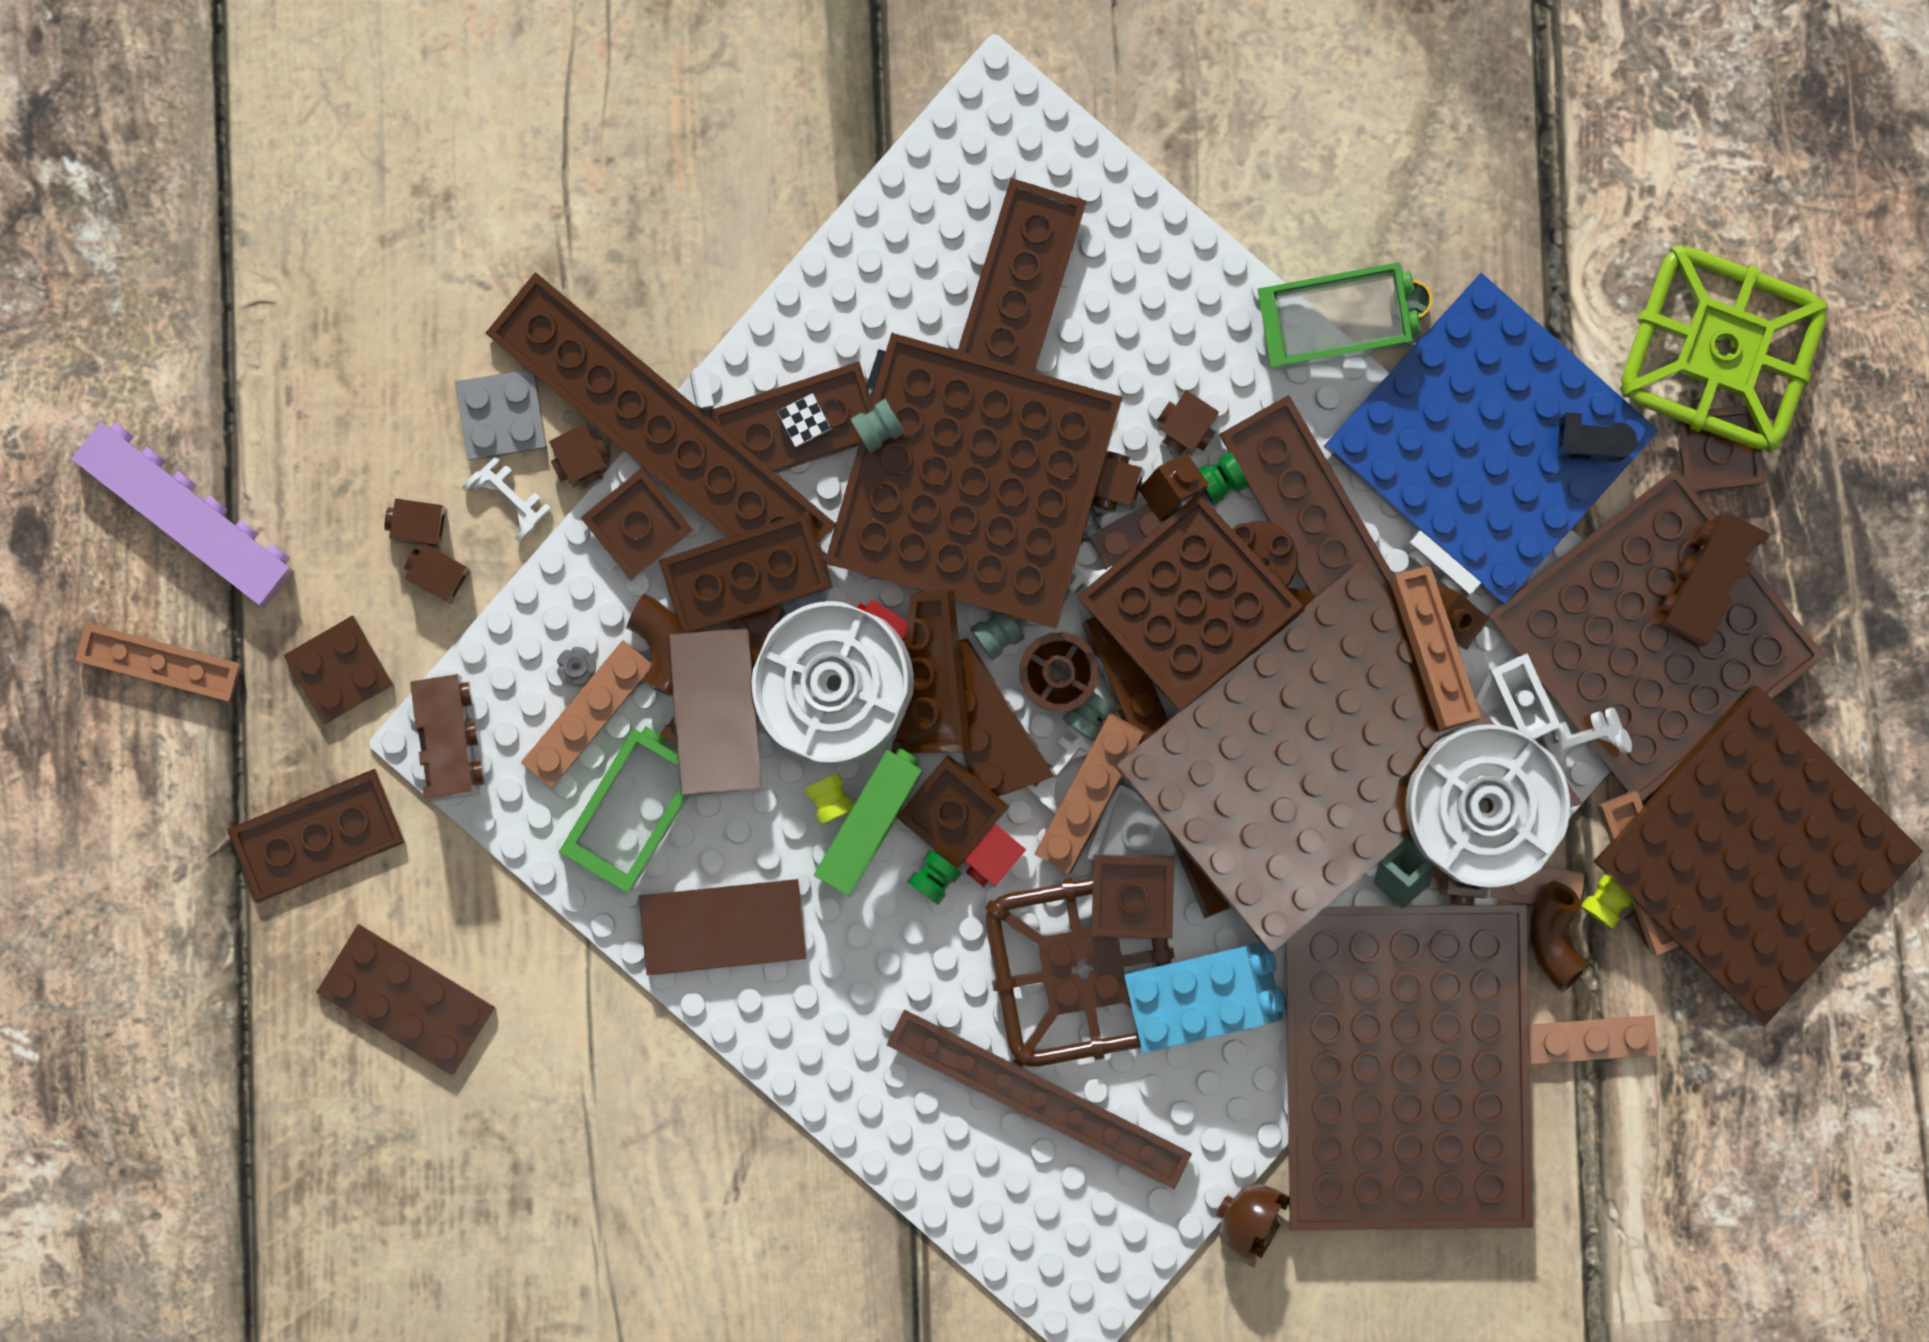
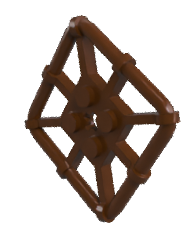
M1072 878L1062 879V884L1008 893L998 897L995 901L990 899L985 907L988 910L986 913V931L995 979L992 980L993 991H998L1007 1045L1014 1057L1013 1062L1020 1067H1023L1024 1064L1027 1066H1045L1089 1057L1100 1060L1105 1059V1054L1141 1048L1138 1032L1101 1039L1096 1008L1124 1003L1132 1009L1124 977V967L1156 962V967L1171 964V959L1175 958L1174 949L1169 947L1168 938H1151L1153 950L1122 955L1118 937H1091L1092 926L1082 928L1080 926L1075 897L1092 894L1093 878L1072 881ZM1065 899L1071 930L1042 934L1008 910ZM1001 920L1038 944L1042 964L1041 971L1011 976ZM1085 958L1087 964L1095 965V971L1089 972V978L1081 980L1079 974H1072V968L1078 966L1077 959ZM1045 982L1049 1009L1024 1043L1013 988ZM1086 1010L1091 1041L1034 1051L1058 1015Z

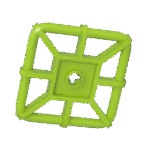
M1681 244L1670 248V253L1661 264L1646 308L1640 311L1637 319L1640 325L1625 363L1621 380L1622 386L1619 388L1623 397H1628L1641 407L1689 424L1690 429L1696 432H1700L1702 429L1753 449H1766L1767 452L1779 449V443L1783 441L1789 430L1803 387L1809 385L1812 377L1809 370L1825 328L1826 310L1829 309L1825 299H1819L1817 295L1806 289L1758 272L1759 267L1751 264L1745 267L1697 248L1683 247ZM1693 264L1741 282L1734 306L1708 297ZM1676 269L1680 271L1697 305L1690 326L1660 315ZM1753 287L1803 305V307L1771 321L1744 311ZM1811 318L1795 365L1766 355L1774 332ZM1658 329L1685 339L1677 361L1638 377L1654 330ZM1724 338L1731 340L1730 347L1735 349V354L1728 353L1726 356L1719 354V349L1715 347V342L1721 343ZM1760 369L1783 376L1789 381L1773 427L1754 390ZM1679 373L1706 383L1696 410L1643 389ZM1717 387L1742 397L1759 434L1707 414Z

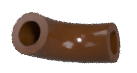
M644 593L637 602L628 620L626 629L643 638L651 650L652 662L644 683L672 698L667 635L683 633L676 615L655 598Z
M1554 881L1549 882L1541 892L1531 913L1530 941L1538 965L1551 983L1562 993L1582 977L1589 964L1573 947L1570 938V923L1581 907L1580 899L1570 887Z

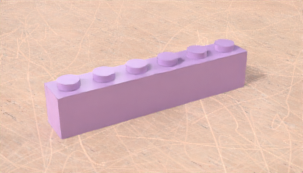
M100 422L71 460L259 606L265 608L294 572L293 569L286 565L290 557L272 543L267 549L255 541L259 533L241 519L236 525L223 516L228 510L210 495L205 500L192 492L196 484L179 471L174 476L170 475L161 468L165 460L147 446L142 452L130 444L134 436L115 422L110 428Z

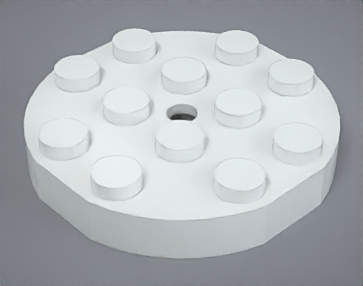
M826 601L813 603L785 616L768 633L752 671L753 701L757 714L767 732L782 747L821 763L840 764L853 762L865 758L882 748L897 733L913 695L914 678L912 663L905 644L898 633L884 619L844 602ZM832 676H838L842 681L841 687L837 691H832L828 687V681Z
M1483 724L1463 727L1436 741L1411 775L1406 795L1408 827L1423 857L1455 881L1480 887L1511 885L1539 871L1565 836L1570 816L1568 785L1555 757L1521 730L1503 725ZM1483 798H1489L1493 803V808L1489 813H1483L1479 809V802Z

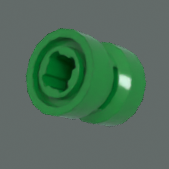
M1231 452L1219 457L1218 463L1211 467L1205 465L1199 468V471L1209 484L1204 492L1213 506L1223 501L1225 495L1229 492H1239L1249 486L1242 469Z
M930 850L923 859L924 866L919 872H914L907 883L939 905L946 896L945 889L950 883H955L962 872Z

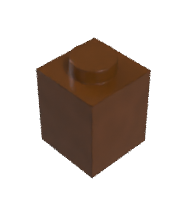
M1186 452L1158 466L1138 490L1161 522L1171 517L1195 495L1201 494L1209 484Z
M395 498L394 508H387L384 530L390 531L389 538L396 542L417 545L426 544L431 547L441 548L447 509L439 504Z
M424 544L421 551L416 548L413 550L404 567L408 571L405 579L449 604H452L470 572V569L426 544Z

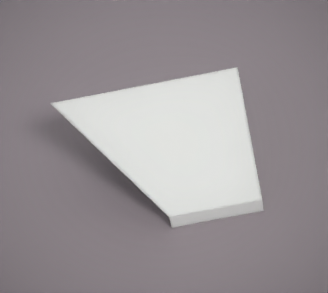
M1528 653L1489 671L1476 702L1495 725H1503L1521 730L1531 739L1561 727Z

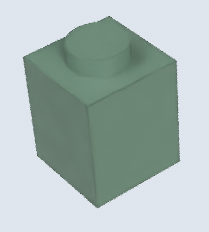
M1406 838L1379 861L1374 884L1403 909L1430 885L1435 865L1423 857L1413 841Z

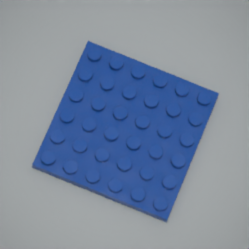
M1481 272L1323 447L1418 532L1421 530L1481 582L1479 586L1497 603L1502 605L1518 590L1659 430ZM1566 412L1582 414V425L1608 427L1618 422L1628 424L1636 433V447L1625 459L1614 463L1557 458L1559 419Z

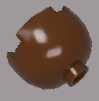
M1066 632L1049 633L1035 639L1024 651L1019 665L1020 684L1026 696L1037 707L1050 712H1069L1082 706L1093 695L1099 679L1098 662L1092 648L1080 637ZM1056 667H1061L1063 670H1057ZM1054 679H1061L1060 682L1054 681Z
M1254 1184L1242 1188L1234 1198L1227 1195L1216 1214V1217L1222 1219L1219 1234L1221 1242L1227 1251L1238 1260L1254 1268L1257 1263V1256L1262 1259L1281 1225L1278 1223L1279 1218L1276 1216L1280 1208L1288 1209L1290 1196L1269 1186Z

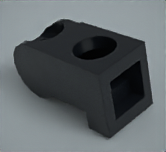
M1566 412L1559 419L1557 458L1614 463L1625 459L1636 447V433L1628 424L1618 422L1608 427L1582 425V414Z

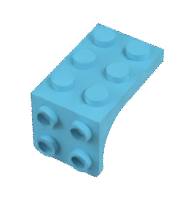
M1257 942L1125 974L1124 977L1142 1052L1147 1053L1264 1026L1283 1019L1282 1011L1286 1010V1001L1280 987L1276 988L1273 972L1276 971L1277 965L1274 953L1269 954L1263 945Z

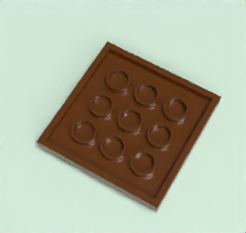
M1200 493L1189 500L1077 596L1082 605L1178 711L1184 710L1305 611L1303 605Z

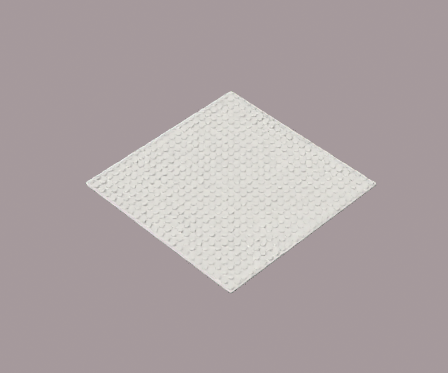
M996 34L990 35L697 367L706 366L714 409L858 361L867 384L878 349L886 351L891 332L957 351L1010 179L1014 178L1087 201L1035 372L1123 397L1108 451L1130 457L1129 464L1142 467L1145 471L1142 484L1158 466L1179 456L1161 444L1164 438L1158 433L1162 424L1157 419L1168 402L1171 401L1176 405L1186 390L1219 411L1217 418L1210 427L1216 433L1205 450L1201 451L1196 448L1193 454L1189 455L1198 469L1205 465L1210 467L1218 463L1219 457L1228 453L1219 436L1220 433L1285 396L1290 395L1393 575L1421 568L1409 557L1412 550L1406 546L1418 531L1323 447L1387 377L1389 372L1368 354L1276 371L1270 367L1257 289L1284 284L1285 282ZM1301 296L1279 300L1288 355L1355 343ZM689 376L678 391L695 405ZM869 390L872 399L874 391ZM858 447L777 474L836 523ZM623 451L603 474L604 479L593 485L423 678L429 679L459 674L462 676L463 682L470 683L473 705L467 706L469 722H476L479 736V745H474L473 751L475 761H482L485 774V784L479 785L480 794L435 801L433 803L1047 1342H1117L1222 1221V1219L1216 1217V1214L1224 1198L1227 1195L1234 1198L1242 1188L1254 1184L1288 1145L1286 1010L1282 1011L1283 1019L1264 1026L1143 1053L1142 1048L1105 1054V1059L1100 1060L1089 1057L1045 1066H1027L1024 1064L1021 1067L1191 1152L1192 1155L1176 1188L1173 1189L887 1046L905 1009L1017 1065L1013 1062L1014 1057L1007 1045L998 991H993L992 980L995 979L986 931V913L988 910L985 907L990 899L995 901L998 897L1008 893L1062 884V879L1072 878V881L1093 878V860L1088 859L1087 856L1100 821L1072 873L1067 874L1034 854L1055 813L1042 804L1039 798L1026 787L999 796L1010 807L996 824L1022 845L1026 851L996 887L988 882L983 888L966 873L970 866L963 862L958 867L962 874L955 883H950L945 889L946 896L937 905L907 883V881L914 872H919L924 866L923 859L930 850L944 860L946 859L896 818L854 892L849 897L813 876L849 813L829 823L820 825L815 815L817 811L815 803L808 800L803 789L839 772L844 782L842 789L846 796L851 797L855 805L886 750H892V742L896 739L897 733L882 748L865 758L840 764L821 763L779 745L763 726L755 708L762 788L757 790L689 795L630 894L559 853L560 848L632 729L635 728L642 733L645 726L660 734L665 725H668L674 716L672 698L645 684L644 678L553 789L550 788L521 762L586 685L574 686L571 682L565 683L559 678L557 674V669L559 668L557 659L564 650L570 651L576 646L583 647L589 651V656L595 659L596 672L620 642L624 640L648 661L652 662L651 650L646 641L638 634L626 629V626L637 602L644 593L658 600L675 614L659 560L727 538L627 452ZM643 468L691 526L693 531L631 581L581 520V517L638 470ZM1249 487L1239 492H1229L1225 495L1223 501L1214 506L1204 491L1200 494L1232 529L1241 523H1249L1256 520L1268 521ZM1140 491L1134 510L1116 506L1115 512L1093 506L1097 513L1101 512L1103 514L1102 519L1098 521L1101 526L1099 530L1148 504ZM1570 530L1514 594L1580 544L1583 539ZM833 532L821 545L824 559H826ZM1089 538L1082 540L1077 561L1085 569L1106 570ZM1267 559L1263 563L1268 565L1269 560ZM827 565L833 584L827 601L844 602L857 608L860 603L867 606L872 599L907 621L910 595L922 592ZM1431 567L1436 584L1440 583L1439 581L1443 577ZM1296 572L1291 584L1287 588L1307 589L1299 573ZM1072 574L1069 586L1077 578L1074 574ZM1084 585L1076 594L1069 589V595L1064 602L1057 629L1012 617L1025 639L1016 645L1009 644L1004 647L1002 654L994 660L988 657L970 630V627L979 621L986 622L991 619L993 611L955 601L959 640L969 639L995 679V684L1014 708L1019 721L1038 745V750L1047 764H1050L1053 768L1066 752L1065 749L1056 743L1058 738L1062 736L1071 744L1075 742L1076 738L1068 733L1066 729L1069 725L1062 720L1066 712H1050L1039 708L1026 696L1020 684L1019 665L1024 651L1035 639L1049 633L1066 632L1080 637L1090 646L1082 623L1093 618V616L1077 597L1087 587ZM1480 586L1466 598L1487 616L1500 606ZM784 612L782 619H783L785 616H787L788 613H785V612ZM1488 619L1467 650L1458 646L1475 700L1491 669L1519 657L1490 619ZM728 622L699 632L724 630ZM577 662L572 665L574 670H578L580 667ZM1098 665L1099 679L1094 692L1116 708ZM1056 667L1057 670H1063L1061 667ZM832 676L829 679L828 687L830 690L837 691L841 687L842 681L840 677ZM1054 679V681H1056V682H1060V680H1061V679ZM1154 685L1168 720H1170L1176 714L1175 708ZM1545 691L1559 723L1565 722L1569 727L1571 735L1579 733ZM410 693L372 736L369 745L373 751L423 794V787L427 786L424 767L420 765L419 761L421 747L418 730L415 727L412 694ZM1116 711L1114 715L1120 718L1118 711ZM1104 720L1102 721V725L1100 726V730H1101L1103 724L1105 723ZM1543 735L1534 739L1549 752ZM666 739L662 745L676 753V742ZM1584 742L1574 745L1567 755L1566 769L1563 773L1566 782L1583 803L1606 777L1609 770L1590 746ZM638 743L578 844L628 874L680 787L678 766ZM963 752L911 753V755L919 759L920 762L917 767L922 770L923 774L903 808L946 756H951L969 772ZM1086 756L1074 759L1056 780L1055 800L1057 803L1055 806L1058 808ZM1122 778L1119 785L1132 789L1127 781ZM1581 804L1570 808L1569 818L1581 806ZM1175 850L1173 855L1172 939L1168 938L1169 947H1173L1175 958L1171 959L1172 963L1259 942L1232 908L1204 919ZM1375 872L1371 877L1363 875L1327 907L1398 905L1374 884ZM792 879L799 880L807 959L646 976L639 895ZM1427 887L1407 906H1455L1460 904L1450 903V895H1440V889ZM1488 888L1487 898H1474V905H1495L1499 899L1490 898V889ZM1092 894L1075 897L1081 928L1092 926ZM1065 899L1008 910L1042 934L1071 930ZM1001 920L1011 976L1041 971L1042 964L1038 944ZM1118 937L1122 955L1153 950L1151 938ZM1284 942L1273 952L1277 965L1273 975L1276 988L1280 987L1286 1001ZM1085 958L1077 959L1078 966L1072 968V974H1079L1081 980L1088 979L1089 972L1095 971V965L1087 964ZM1156 962L1124 967L1125 974L1154 968L1156 967ZM1045 982L1013 988L1024 1043L1049 1009ZM1124 1003L1096 1008L1101 1039L1138 1032L1133 1010ZM1086 1010L1058 1015L1034 1051L1091 1041Z

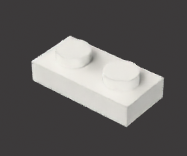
M1421 530L1406 545L1412 550L1409 557L1420 567L1430 565L1443 577L1439 581L1440 584L1462 593L1466 598L1480 585L1481 582Z

